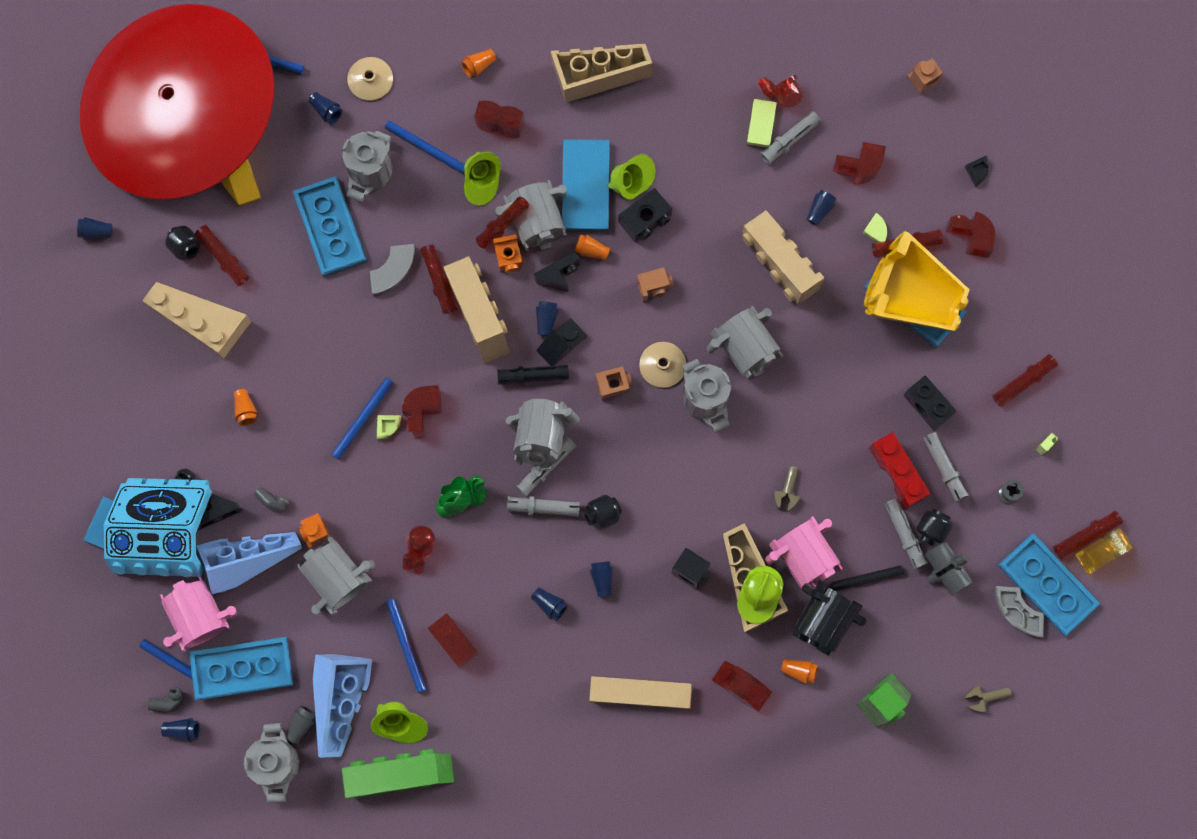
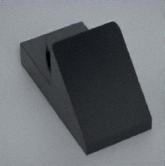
M574 251L534 273L535 282L539 285L569 292L568 285L562 275H570L578 269L577 267L580 266L579 257Z
M570 318L556 332L552 330L536 351L550 366H555L580 344L587 335Z
M211 494L209 501L213 509H205L197 530L204 529L243 510L236 502Z

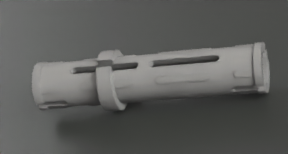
M811 111L783 136L776 137L774 143L760 153L761 159L767 165H770L781 154L789 152L793 144L821 123L819 116Z
M937 432L929 434L928 437L925 436L923 441L943 477L941 479L943 484L948 486L954 501L958 502L968 497L969 494L959 478L961 475L959 471L954 469L937 436Z
M565 436L562 442L560 459L551 466V470L540 471L541 466H532L529 469L530 473L516 485V488L527 497L577 447L575 443Z
M508 496L507 512H525L532 516L533 513L579 517L580 502L534 499L535 496H530V498Z
M895 498L886 502L884 506L903 544L901 547L909 556L914 570L927 565L928 561L919 545L921 542L913 533L899 499Z

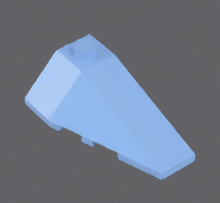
M290 532L265 535L263 539L252 540L250 536L242 537V541L228 542V538L218 539L197 545L196 548L204 568L203 572L210 592L215 594L238 587L302 549L296 533Z
M337 654L315 655L313 690L318 757L342 756L352 730L351 721L355 712L358 713L361 707L358 704L363 690L367 691L369 686L372 659Z

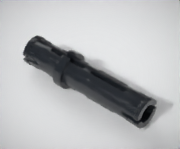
M568 364L532 368L518 366V368L497 369L498 385L506 383L524 385L525 382L569 380Z

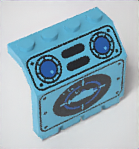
M128 478L126 483H121L104 522V559L112 573L119 575L201 577L204 568L196 555V532L212 493L209 481L191 480L189 482V480L169 479V481L167 479H147L146 481L144 478Z

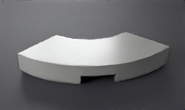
M414 244L391 246L390 256L386 263L379 269L370 271L373 296L391 291L410 272L415 257Z
M995 586L996 602L1007 622L1026 635L1043 638L1044 613L1034 611L1025 603L1019 587Z

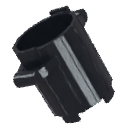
M819 580L816 587L805 583L802 586V591L810 595L811 598L793 627L795 631L792 635L804 642L810 643L817 650L829 656L831 651L835 652L852 622L859 626L866 624V618L858 614L863 605L835 592L828 587L827 583Z

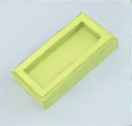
M754 99L747 145L765 148L770 146L777 102Z

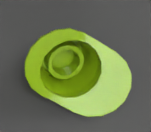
M476 152L465 162L464 194L467 200L474 205H485L496 195L501 162L494 153Z
M639 154L624 164L616 166L612 171L611 182L608 184V187L627 200L636 198L646 191L655 179L656 169L652 158L645 154Z
M760 566L754 568L748 573L738 596L737 606L743 619L750 623L758 624L767 621L772 617L778 605L784 584L781 575L772 567Z
M389 702L384 705H378L377 714L371 722V730L380 737L409 744L422 740L427 735L428 725L422 717L409 712L402 703Z

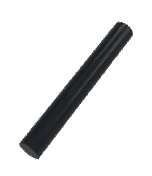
M899 565L831 582L832 590L837 591L903 575V569Z

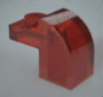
M863 142L859 159L837 155L833 171L838 172L842 176L855 175L854 184L867 183L877 176L884 160L886 146Z
M975 212L971 220L964 215L950 217L947 222L946 232L968 236L966 254L989 258L993 252L995 242V228L990 219L979 212Z
M439 385L418 387L412 390L403 401L402 413L404 416H412V418H408V430L413 432L415 438H425L423 415L442 413Z
M726 660L712 678L716 685L732 693L742 703L757 712L760 711L772 693L754 676Z

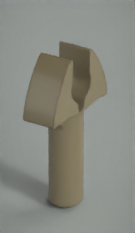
M789 466L784 489L780 492L774 491V501L778 509L781 505V499L786 495L788 496L789 505L787 512L800 499L799 496H795L793 493L798 468L795 466Z
M978 685L971 689L964 699L972 696L981 698L982 700L977 705L968 706L967 708L976 712H986L985 705L987 702L1011 697L1012 692L1007 687L984 693Z

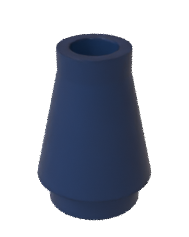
M318 92L310 96L308 102L314 107L324 122L333 124L340 119L342 109L338 103L320 95Z
M820 190L818 194H815L806 220L818 226L824 217L835 207L836 198L830 193Z
M87 217L78 219L77 237L83 238V240L112 237V223H105Z
M539 301V305L536 307L538 335L548 336L552 331L559 312L557 303Z
M610 561L591 563V570L589 571L597 591V597L611 596L613 567H611Z
M540 587L531 596V599L536 602L549 619L553 618L557 621L567 610L568 605L564 603V599Z
M193 718L163 722L161 734L163 737L191 743L199 738L200 724L199 721H195Z

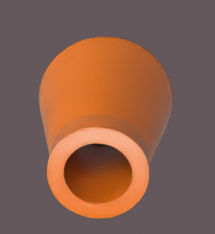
M489 48L486 51L465 56V60L461 61V66L469 78L472 76L477 77L491 63L497 60L496 55Z
M580 234L574 251L582 257L606 261L610 247L603 245L587 234L586 236Z
M246 389L235 391L233 393L235 420L238 421L240 426L254 424L257 422L258 412L248 395V391Z
M784 659L781 667V673L787 674L806 685L808 683L814 684L818 671V665L813 664V661Z

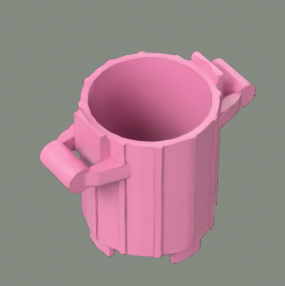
M812 516L807 522L788 532L776 541L774 539L769 544L773 551L766 556V564L772 565L781 557L801 589L805 583L816 587L819 580L824 581L836 573L835 570L837 573L843 569L840 565L841 562L821 534V532L827 531L832 526V521L825 519L818 524Z
M198 577L200 581L185 583L182 580L173 585L174 590L165 598L163 594L160 595L163 607L176 632L175 635L166 637L163 640L164 645L168 649H172L175 645L179 644L182 651L186 652V649L203 644L220 635L226 629L228 631L231 630L227 620L237 616L236 608L229 606L226 610L220 612L202 577Z

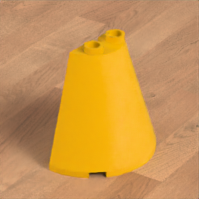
M904 231L890 245L889 249L892 251L885 258L882 257L873 273L864 299V306L868 308L865 310V313L876 318L956 331L961 323L958 313L959 310L963 311L967 306V296L970 289L910 233Z

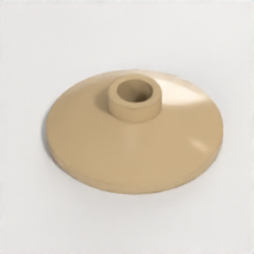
M362 58L350 68L347 77L348 86L351 92L361 100H379L388 94L393 85L391 68L379 58ZM372 73L373 77L367 79L365 78L366 74Z
M654 343L647 347L641 355L639 363L641 375L647 383L654 387H672L680 382L684 376L682 365L686 364V358L683 352L672 343ZM665 359L668 364L662 367L659 365L660 360Z

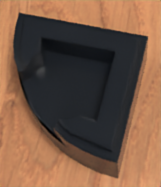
M986 155L966 164L965 169L975 187L981 184L987 176L989 160Z

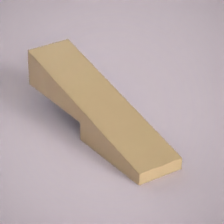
M591 676L589 700L591 702L691 709L692 684Z

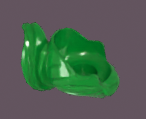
M476 475L471 476L466 481L464 477L457 476L450 484L442 486L440 498L436 503V511L442 518L452 517L455 514L463 513L468 506L477 507L482 505L487 498L486 488L483 484L485 483L484 479Z

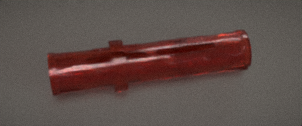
M521 196L517 197L495 221H490L486 229L476 238L478 246L486 249L493 242V239L500 238L504 234V230L528 209V201Z
M207 225L201 226L200 229L203 232L197 230L195 234L220 263L222 271L227 272L237 286L245 284L242 280L244 279L247 282L249 276L237 264L238 260L236 257L229 254Z
M940 229L926 233L915 232L912 235L924 247L943 243V238L939 239V237L943 236ZM895 239L872 243V249L875 248V250H872L874 257L877 258L890 253L892 250L889 247Z
M429 245V252L427 246H424L420 251L434 286L433 293L438 297L442 313L449 314V309L452 313L457 307L450 292L452 290L451 285L447 283L438 259L435 245Z
M1048 354L1034 366H1028L1026 372L992 395L996 403L999 401L998 406L1003 407L1034 382H1040L1045 374L1058 366L1055 358L1051 360L1053 356Z
M1114 510L1111 514L1099 521H1092L1091 525L1053 546L1055 554L1059 553L1057 556L1062 560L1096 538H1103L1106 535L1105 533L1123 524L1122 518L1120 516L1117 517L1118 512Z

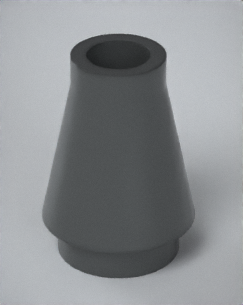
M300 706L298 710H295L286 738L295 744H299L304 735L316 723L315 712L305 706Z

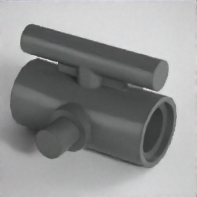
M947 542L940 544L925 554L934 568L932 574L927 576L929 584L933 585L936 582H943L952 596L973 583L963 567L969 561L968 556L965 553L956 556Z

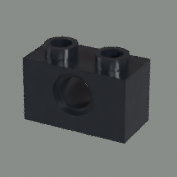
M654 188L618 215V223L635 243L640 239L644 241L651 236L654 228L658 225L663 227L671 220L672 208L657 189ZM648 213L653 218L650 221H644L640 216Z
M926 375L907 389L903 395L933 431L937 430L957 412Z
M685 548L673 566L671 574L696 589L698 584L703 587L712 572L708 570L711 563Z

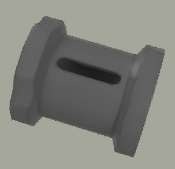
M1008 480L999 488L998 495L1000 500L1005 504L1017 502L1024 494V486L1018 480ZM1010 487L1013 488L1014 495L1012 497L1009 496L1008 489Z

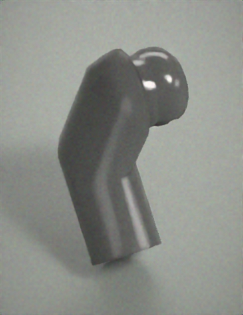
M263 487L258 488L254 493V496L265 507L275 511L284 512L286 511L285 508L290 505V501L284 496H280L276 501Z
M173 687L163 699L150 698L148 710L170 712L182 702L183 693L179 688Z

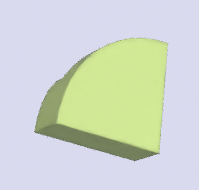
M876 213L863 234L882 246L887 237V227L883 218Z
M378 415L377 440L387 439L395 434L401 425L402 416Z
M1051 433L1035 450L1044 455L1058 441V437Z

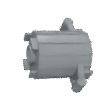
M367 131L358 133L346 140L343 146L342 159L350 176L348 197L363 202L364 198L371 191L384 187L391 179L393 165L389 152L392 136L379 131L375 133Z
M548 180V183L537 182L515 190L508 197L506 195L503 196L505 205L496 208V217L499 220L509 216L513 217L526 251H529L528 247L540 246L541 251L552 247L551 242L562 235L564 238L567 237L564 223L555 200L563 199L567 196L565 185L552 188L551 182Z
M751 306L749 309L729 319L718 329L714 328L710 333L713 339L707 346V352L714 353L717 349L723 347L742 376H745L746 379H749L751 375L754 377L759 376L764 372L763 369L772 363L774 358H777L779 361L783 357L780 347L763 325L771 316V310L765 308L762 312L758 313Z
M698 359L682 365L685 380L682 394L684 408L692 417L704 420L713 429L714 433L730 426L727 420L726 405L731 393V385L726 372L722 368L711 364L702 365ZM724 417L723 419H721V420H719V421H717V422L712 423L713 421H716V420H718V419Z
M531 399L524 402L519 408L518 414L506 418V423L517 432L513 450L515 462L519 465H522L523 461L531 465L541 466L540 471L551 470V466L560 459L565 427L577 424L580 420L579 416L564 402L558 404L546 399Z
M332 537L327 538L330 543L324 547L321 546L315 551L311 548L303 556L307 561L297 566L322 598L316 605L312 606V613L321 614L327 609L331 615L336 614L337 609L351 601L369 582L373 581L367 572L375 568V562L373 560H366L357 567Z
M282 723L264 724L261 739L255 741L246 751L244 768L247 776L252 781L262 785L268 804L286 802V794L288 793L290 782L298 774L299 755L297 750L288 743L286 735L282 730ZM280 733V736L266 737V734ZM283 789L282 793L269 794V790Z

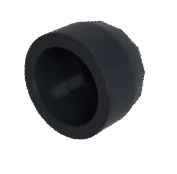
M180 469L175 475V479H182L179 476L184 474L190 478L189 482L195 480L194 473L189 469Z

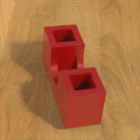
M894 432L872 443L869 450L881 469L884 468L891 477L894 484L893 490L905 510L930 495Z

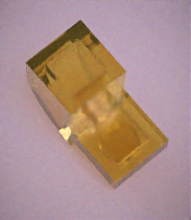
M1118 528L1075 555L1089 575L1128 552L1133 547L1129 543L1128 537Z

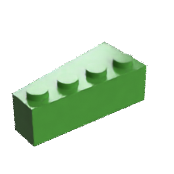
M890 673L856 706L875 727L879 725L885 727L893 722L895 723L906 713L903 709L908 705L911 694Z
M434 749L419 751L420 756L411 757V753L396 755V760L388 761V757L373 758V763L365 764V760L350 762V767L342 768L345 798L383 794L388 791H403L410 788L434 786L433 784L454 783L451 753H434Z

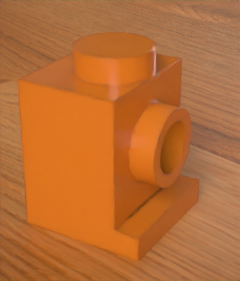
M516 234L493 239L500 272L512 273L523 267ZM505 252H513L511 256L504 255Z
M318 513L300 521L302 526H300L299 530L309 549L328 541L327 538L330 537L329 532Z

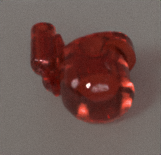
M796 74L777 85L768 80L767 77L757 81L765 97L772 100L775 94L783 107H794L803 99V91H801L796 82L798 79Z
M416 526L409 532L407 540V550L409 553L404 554L402 563L404 570L413 569V572L417 575L423 573L425 564L423 558L432 553L435 545V536L430 528Z

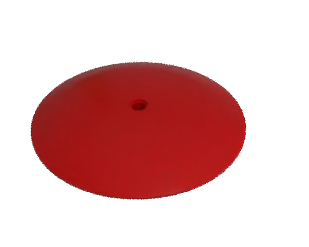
M200 4L174 5L150 12L138 18L121 30L105 46L87 76L82 92L79 116L82 139L90 159L99 172L111 183L130 194L143 198L158 200L179 199L201 193L219 184L248 159L261 140L268 125L274 101V76L271 61L261 40L249 26L236 16L212 6Z

